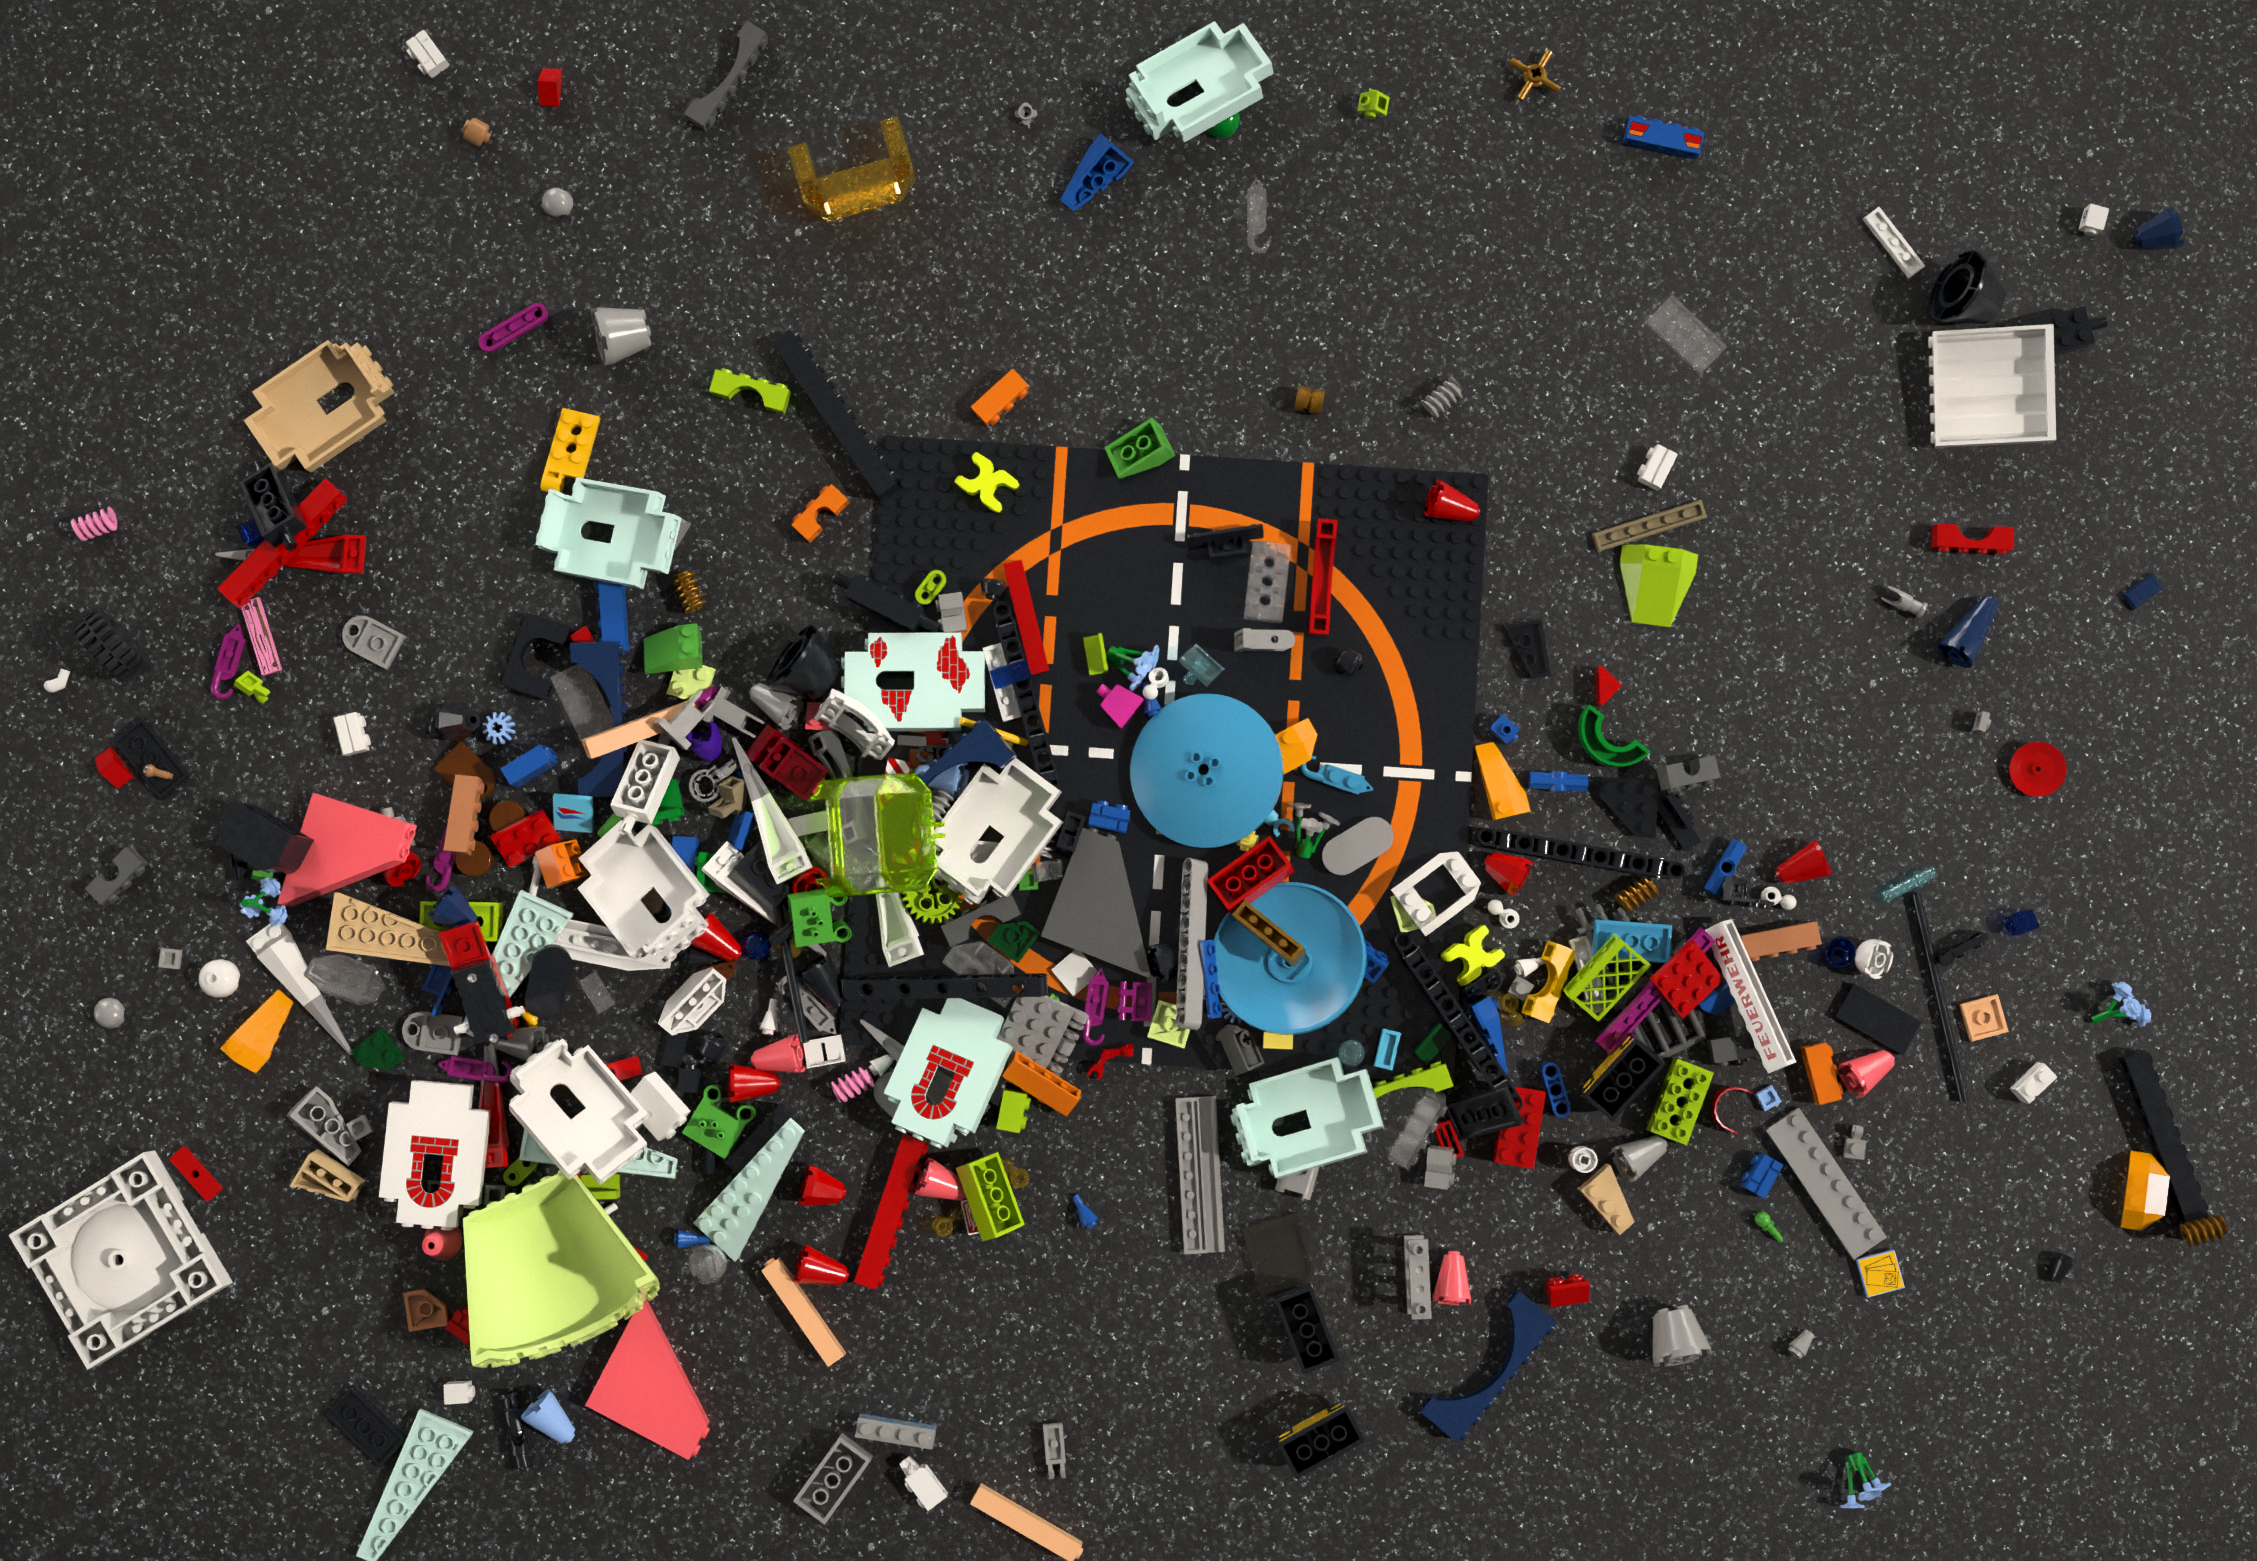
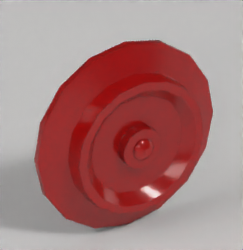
M2037 741L2027 743L2015 752L2011 758L2009 772L2010 778L2017 789L2027 795L2039 797L2049 795L2058 790L2065 780L2067 766L2066 760L2059 749L2049 743Z

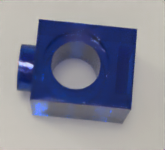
M253 518L235 526L245 545L252 547L265 540Z
M2026 909L2005 917L2006 929L2012 936L2021 935L2039 928L2033 909Z

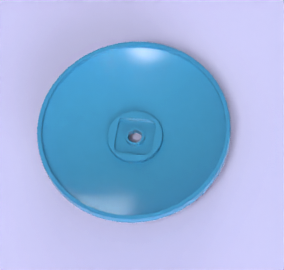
M1219 694L1190 695L1163 707L1142 729L1135 743L1130 765L1133 794L1138 807L1149 823L1171 840L1183 845L1199 848H1215L1233 844L1259 828L1277 803L1284 774L1283 758L1279 743L1264 718L1241 701ZM1203 764H1206L1209 768L1206 775L1199 773V767Z
M1283 882L1277 884L1250 904L1305 948L1307 953L1295 968L1285 965L1283 958L1236 922L1229 912L1225 915L1214 938L1218 984L1220 986L1219 993L1229 1009L1245 1023L1261 1031L1278 1035L1308 1033L1322 1028L1338 1018L1357 996L1366 971V944L1355 916L1333 894L1305 883Z

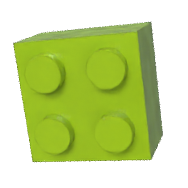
M1005 1088L996 1129L1020 1133L1021 1129H1025L1027 1117L1024 1116V1112L1029 1109L1031 1101L1028 1093Z

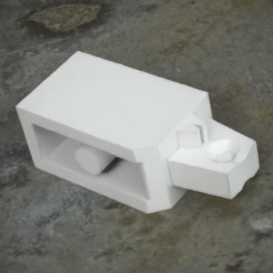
M910 1456L900 1462V1466L906 1475L905 1486L911 1493L914 1492L918 1497L916 1500L921 1508H926L929 1511L947 1497L948 1492L928 1465L921 1464L919 1466Z

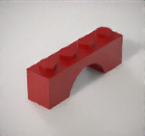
M1937 523L1932 526L1931 549H1938L1940 553L1957 550V553L1960 554L1976 551V554L1985 555L1988 552H1995V555L1999 556L2007 555L2008 552L2014 550V527L1995 526L1988 530V533L1982 540H1971L1960 532L1957 524Z

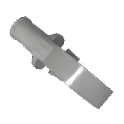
M732 758L721 768L714 765L710 769H702L695 772L689 781L691 795L701 802L716 800L720 796L718 785L740 768L739 764H736L737 761ZM704 777L710 778L713 783L712 792L707 795L703 794L699 789V783H695L696 780L701 781ZM701 796H705V797H707V796H712L711 798H708V799H703V798H701Z

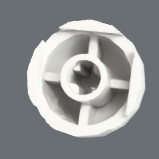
M1877 939L1864 941L1855 952V965L1858 970L1868 977L1874 979L1881 978L1882 976L1880 975L1883 972L1887 973L1892 964L1893 952L1889 949L1891 945Z
M224 959L213 960L206 963L200 970L199 985L207 995L215 998L227 997L238 988L240 973L231 961Z

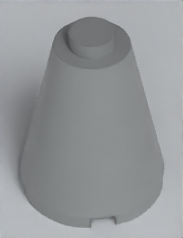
M758 683L753 685L749 692L750 699L784 730L792 726L789 724L792 720L796 721L799 718L804 707V702L801 701L804 697L771 689L766 684Z
M1654 1135L1615 1146L1611 1149V1153H1615V1157L1612 1158L1620 1174L1623 1177L1628 1176L1630 1178L1628 1181L1632 1183L1667 1151V1142L1663 1137Z

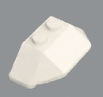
M713 967L693 973L666 1001L658 1024L672 1036L677 1035V1033L698 1029L724 1002L726 978Z

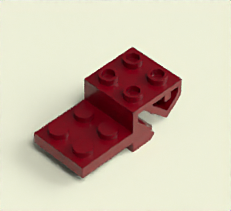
M768 723L748 749L746 755L752 762L759 765L764 772L806 801L829 769Z

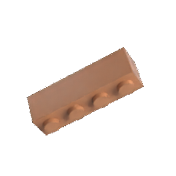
M455 774L443 849L449 854L471 856V852L475 849L474 833L477 832L479 825L477 813L481 811V802L479 800L480 794L484 792V783H482L479 777Z
M1817 921L1740 935L1751 961L1760 960L1759 956L1767 955V958L1777 957L1779 952L1784 951L1786 955L1798 953L1797 949L1804 948L1805 951L1817 949L1816 945L1822 944Z

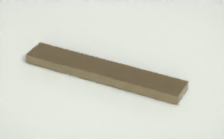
M1698 500L1593 533L1592 537L1597 552H1601L1706 519L1707 515L1702 500Z

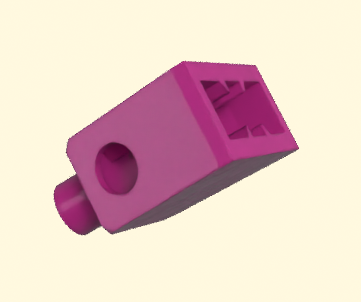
M1102 684L1096 692L1104 699L1100 707L1120 729L1124 727L1144 702L1142 697L1118 684L1113 690Z

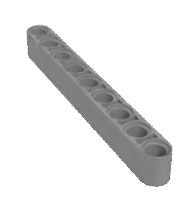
M1187 858L1183 863L1176 1025L1179 1028L1198 1030L1202 1022L1204 977L1200 941H1205L1208 864L1206 861Z

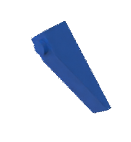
M1100 133L1085 153L1060 200L1071 210L1075 211L1091 200L1095 193L1108 188L1107 185L1112 181L1122 178L1134 161Z
M1487 995L1467 1005L1487 1047L1507 1075L1500 1019L1497 1011L1499 1005L1495 998L1491 999Z

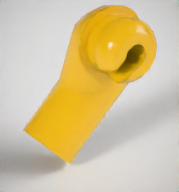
M523 1007L525 1014H520L517 1017H523L530 1027L536 1026L538 1017L532 1015L526 1007Z

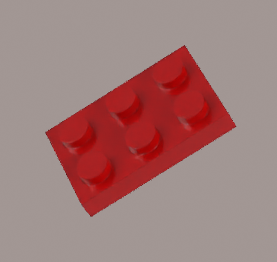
M543 809L491 835L492 841L510 868L535 856L536 851L562 842L560 835Z

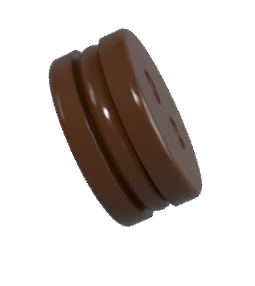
M502 801L492 808L489 822L492 829L498 832L527 817V812L519 803Z
M476 841L475 849L471 852V856L456 854L455 862L463 874L477 877L486 874L492 868L494 855L487 844Z

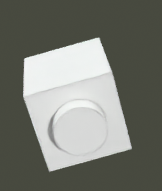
M2094 204L2088 205L2084 208L2079 230L2089 236L2098 235L2104 230L2109 208Z
M472 1380L453 1381L444 1384L445 1405L469 1403L475 1396V1386L472 1385Z

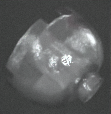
M705 1244L692 1250L693 1254L689 1255V1267L692 1275H697L700 1279L698 1282L705 1285L711 1284L724 1275L727 1269V1259L722 1249L712 1244Z

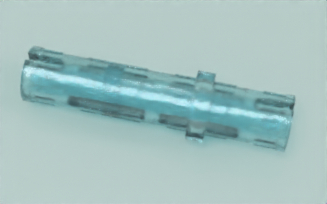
M1930 866L1928 869L1918 874L1914 873L1912 877L1880 892V895L1884 896L1882 899L1885 903H1888L1916 887H1922L1924 883L1937 878L1938 874L1934 873L1936 872L1935 868Z

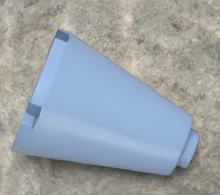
M930 763L919 764L914 770L913 777L915 778L922 771L925 773L930 768ZM968 763L959 764L947 769L938 775L927 787L933 790H943L954 799H958L961 792L968 785L969 770H965V765L968 766Z
M548 1389L537 1397L538 1400L534 1404L531 1403L521 1415V1419L561 1444L564 1442L568 1443L575 1436V1428L553 1392Z

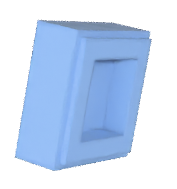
M1772 1085L1754 1094L1763 1111H1767L1781 1103Z

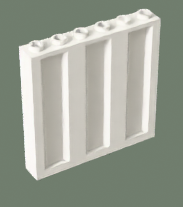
M2053 324L1932 332V337H1928V347L1932 348V356H1929V367H1933V375H1929V386H1933V394H1930V405L1934 406V413H1930V424H1934V432H1931V443H1934V448L2056 441Z

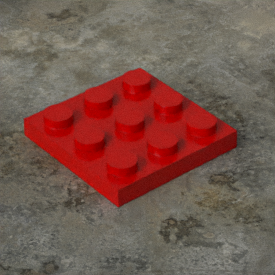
M1691 939L1649 980L1677 1015L1684 1019L1725 979L1696 942Z

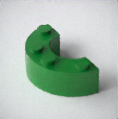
M1590 704L1583 709L1578 721V737L1585 753L1595 762L1606 767L1621 768L1641 761L1651 752L1637 740L1631 741L1624 747L1609 744L1601 732V722L1604 715Z

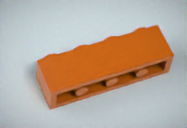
M1019 1051L1014 1053L1004 1067L1002 1077L1007 1082L1015 1084L1023 1092L1033 1095L1038 1101L1049 1105L1057 1113L1063 1114L1066 1117L1080 1099L1081 1090Z

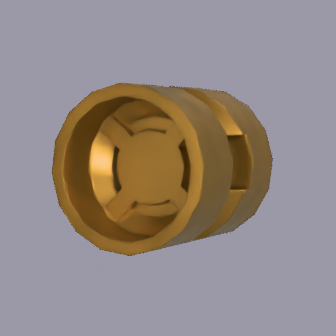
M1299 385L1294 410L1305 412L1307 409L1312 414L1320 415L1325 390L1314 389L1310 391L1309 387Z

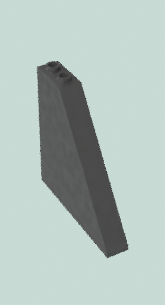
M1090 826L1087 829L1082 828L1076 850L1070 859L1041 936L1150 978L1149 965L1120 844L1116 841V837L1106 833L1103 836L1098 834L1099 830Z

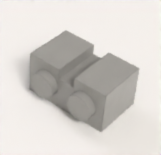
M962 592L938 595L939 600H936L937 612L941 611L942 619H938V622L941 624L939 627L940 631L943 630L944 633L968 632Z
M1436 1145L1429 1146L1424 1187L1448 1190L1450 1184H1454L1455 1173H1452V1165L1455 1166L1456 1154H1453L1454 1148Z

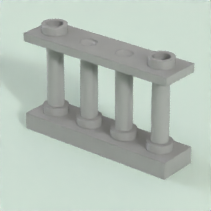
M1423 1234L1404 1235L1407 1314H1411L1412 1320L1432 1319L1428 1239H1424Z

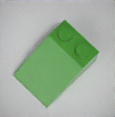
M1150 418L1105 447L1119 479L1160 466L1175 456L1162 426L1153 418Z
M698 624L678 625L644 638L645 674L703 668L702 637Z

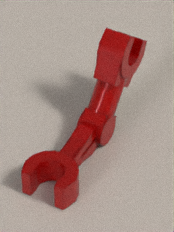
M1128 1043L1117 1049H1103L1098 1061H1095L1088 1068L1087 1075L1090 1076L1093 1071H1097L1096 1079L1100 1080L1103 1075L1105 1062L1115 1056H1133V1044Z

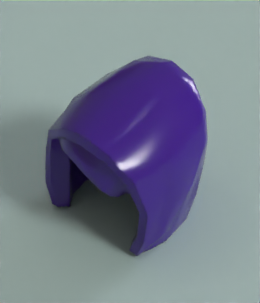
M708 722L710 731L695 732L691 730L686 739L691 743L690 749L697 757L703 761L712 762L721 753L722 740L717 725L713 722Z

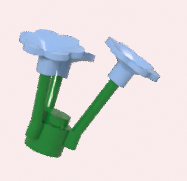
M1155 645L1152 652L1145 651L1144 653L1112 646L1108 650L1106 659L1112 662L1111 666L1128 676L1127 679L1132 682L1129 689L1134 692L1142 684L1147 672H1150L1152 668L1155 669L1159 657V647ZM1126 654H1131V655H1136V656H1141V657L1134 659V658H1131V657L1126 656ZM1125 660L1134 663L1137 666L1136 673L1139 675L1136 676L1132 672L1129 673L1119 664H1123Z
M1862 1452L1847 1456L1848 1462H1845L1847 1468L1849 1495H1847L1848 1502L1840 1505V1508H1865L1864 1505L1856 1502V1497L1853 1495L1851 1468H1853L1854 1472H1860L1864 1483L1863 1488L1865 1491L1861 1492L1858 1497L1860 1501L1879 1497L1882 1495V1490L1891 1486V1483H1881L1878 1477H1875L1866 1457L1863 1458ZM1866 1468L1874 1488L1868 1483L1863 1469Z

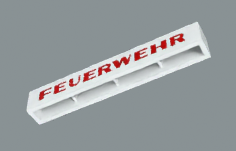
M1733 920L1722 921L1706 929L1705 931L1715 941L1711 946L1714 957L1722 969V975L1730 987L1731 995L1735 998L1738 1011L1743 1016L1746 1029L1752 1036L1754 1047L1760 1054L1764 1068L1768 1073L1796 1063Z

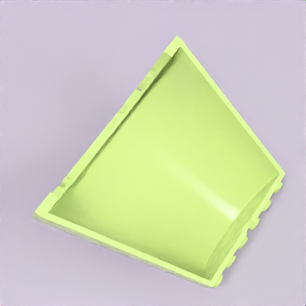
M559 1170L558 1174L552 1177L546 1176L535 1185L530 1184L523 1187L520 1194L510 1193L504 1197L505 1199L499 1202H491L486 1205V1208L474 1210L468 1214L469 1216L463 1218L471 1362L474 1367L486 1368L489 1364H491L492 1368L503 1365H515L520 1363V1358L538 1359L560 1352L561 1347L567 1346V1344H570L571 1347L578 1345L617 1326V1321L624 1317L627 1320L632 1317L633 1314L643 1309V1302L646 1299L648 1301L653 1300L660 1289V1283L656 1275L577 1174L568 1180Z

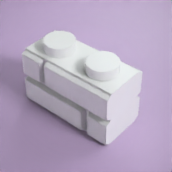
M424 30L406 41V45L409 47L406 51L413 60L417 58L420 62L417 66L424 75L428 73L433 78L440 71L449 67V63Z
M1659 444L1654 448L1650 447L1646 454L1648 461L1645 465L1642 464L1637 472L1640 475L1638 481L1658 491L1662 487L1678 454Z
M353 712L333 718L344 756L369 751L368 745H371L369 735L365 734L364 731L366 721L363 715L361 716L360 713Z
M2037 1062L2009 1089L2021 1102L2030 1104L2035 1099V1096H2038L2057 1076L2046 1064Z

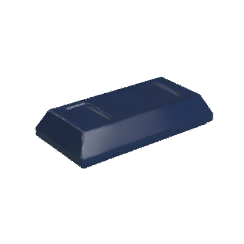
M2151 573L2121 596L2131 609L2135 610L2162 590L2163 586L2154 574Z

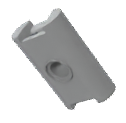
M1319 1167L1278 1179L1275 1190L1283 1193L1284 1189L1301 1193L1303 1199L1310 1200Z

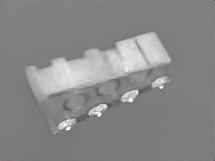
M1423 1087L1424 1095L1422 1099L1417 1098L1412 1110L1414 1112L1413 1115H1408L1403 1126L1405 1129L1399 1132L1388 1152L1389 1160L1407 1170L1411 1165L1414 1166L1419 1158L1418 1152L1420 1149L1424 1150L1429 1141L1427 1139L1429 1133H1434L1438 1126L1437 1119L1439 1116L1443 1117L1448 1108L1446 1106V1094L1441 1091L1435 1092L1432 1088Z

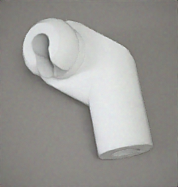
M60 669L58 678L46 681L44 688L48 692H56L65 688L70 671Z

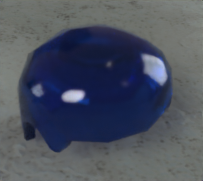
M760 931L748 933L741 943L743 954L750 960L765 958L770 953L772 946L768 939L769 937Z
M1843 937L1832 939L1824 952L1825 959L1829 965L1838 969L1848 967L1856 956L1855 945L1849 939Z

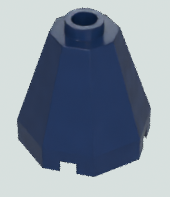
M2174 207L2164 210L2136 229V234L2133 235L2135 245H2139L2141 249H2175L2182 247L2184 239L2180 240V236L2183 235V229L2178 214H2173L2175 211Z
M454 884L451 886V890L448 888L434 904L433 907L435 909L433 912L430 910L427 915L432 921L450 928L474 922L478 918L461 890Z

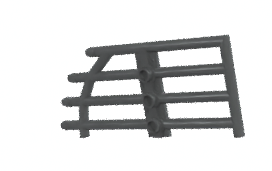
M1600 904L1596 905L1595 911L1599 915V919L1608 920ZM1622 906L1617 908L1621 921L1630 922L1625 909ZM1579 907L1575 909V913L1582 927L1576 930L1579 936L1586 934L1592 947L1594 924L1589 925L1583 910ZM1620 962L1623 970L1629 971V963ZM1607 964L1605 966V973L1612 972ZM1650 966L1646 970V975L1640 977L1613 1006L1614 1010L1621 1009L1623 1011L1650 982L1649 979L1659 969L1654 971L1652 966ZM1606 976L1609 985H1616L1614 976ZM1612 989L1611 992L1607 993L1609 998H1613L1616 995V989ZM1665 998L1660 1003L1679 1044L1669 1048L1652 1011L1646 1016L1662 1050L1657 1055L1662 1059L1707 1039L1694 1010H1692L1688 1017L1697 1035L1686 1040L1672 1008ZM1637 1026L1632 1033L1646 1044Z

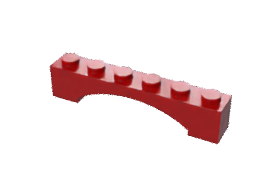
M1319 518L1317 520L1308 636L1328 637L1337 520Z

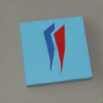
M554 793L553 815L555 829L593 833V796Z

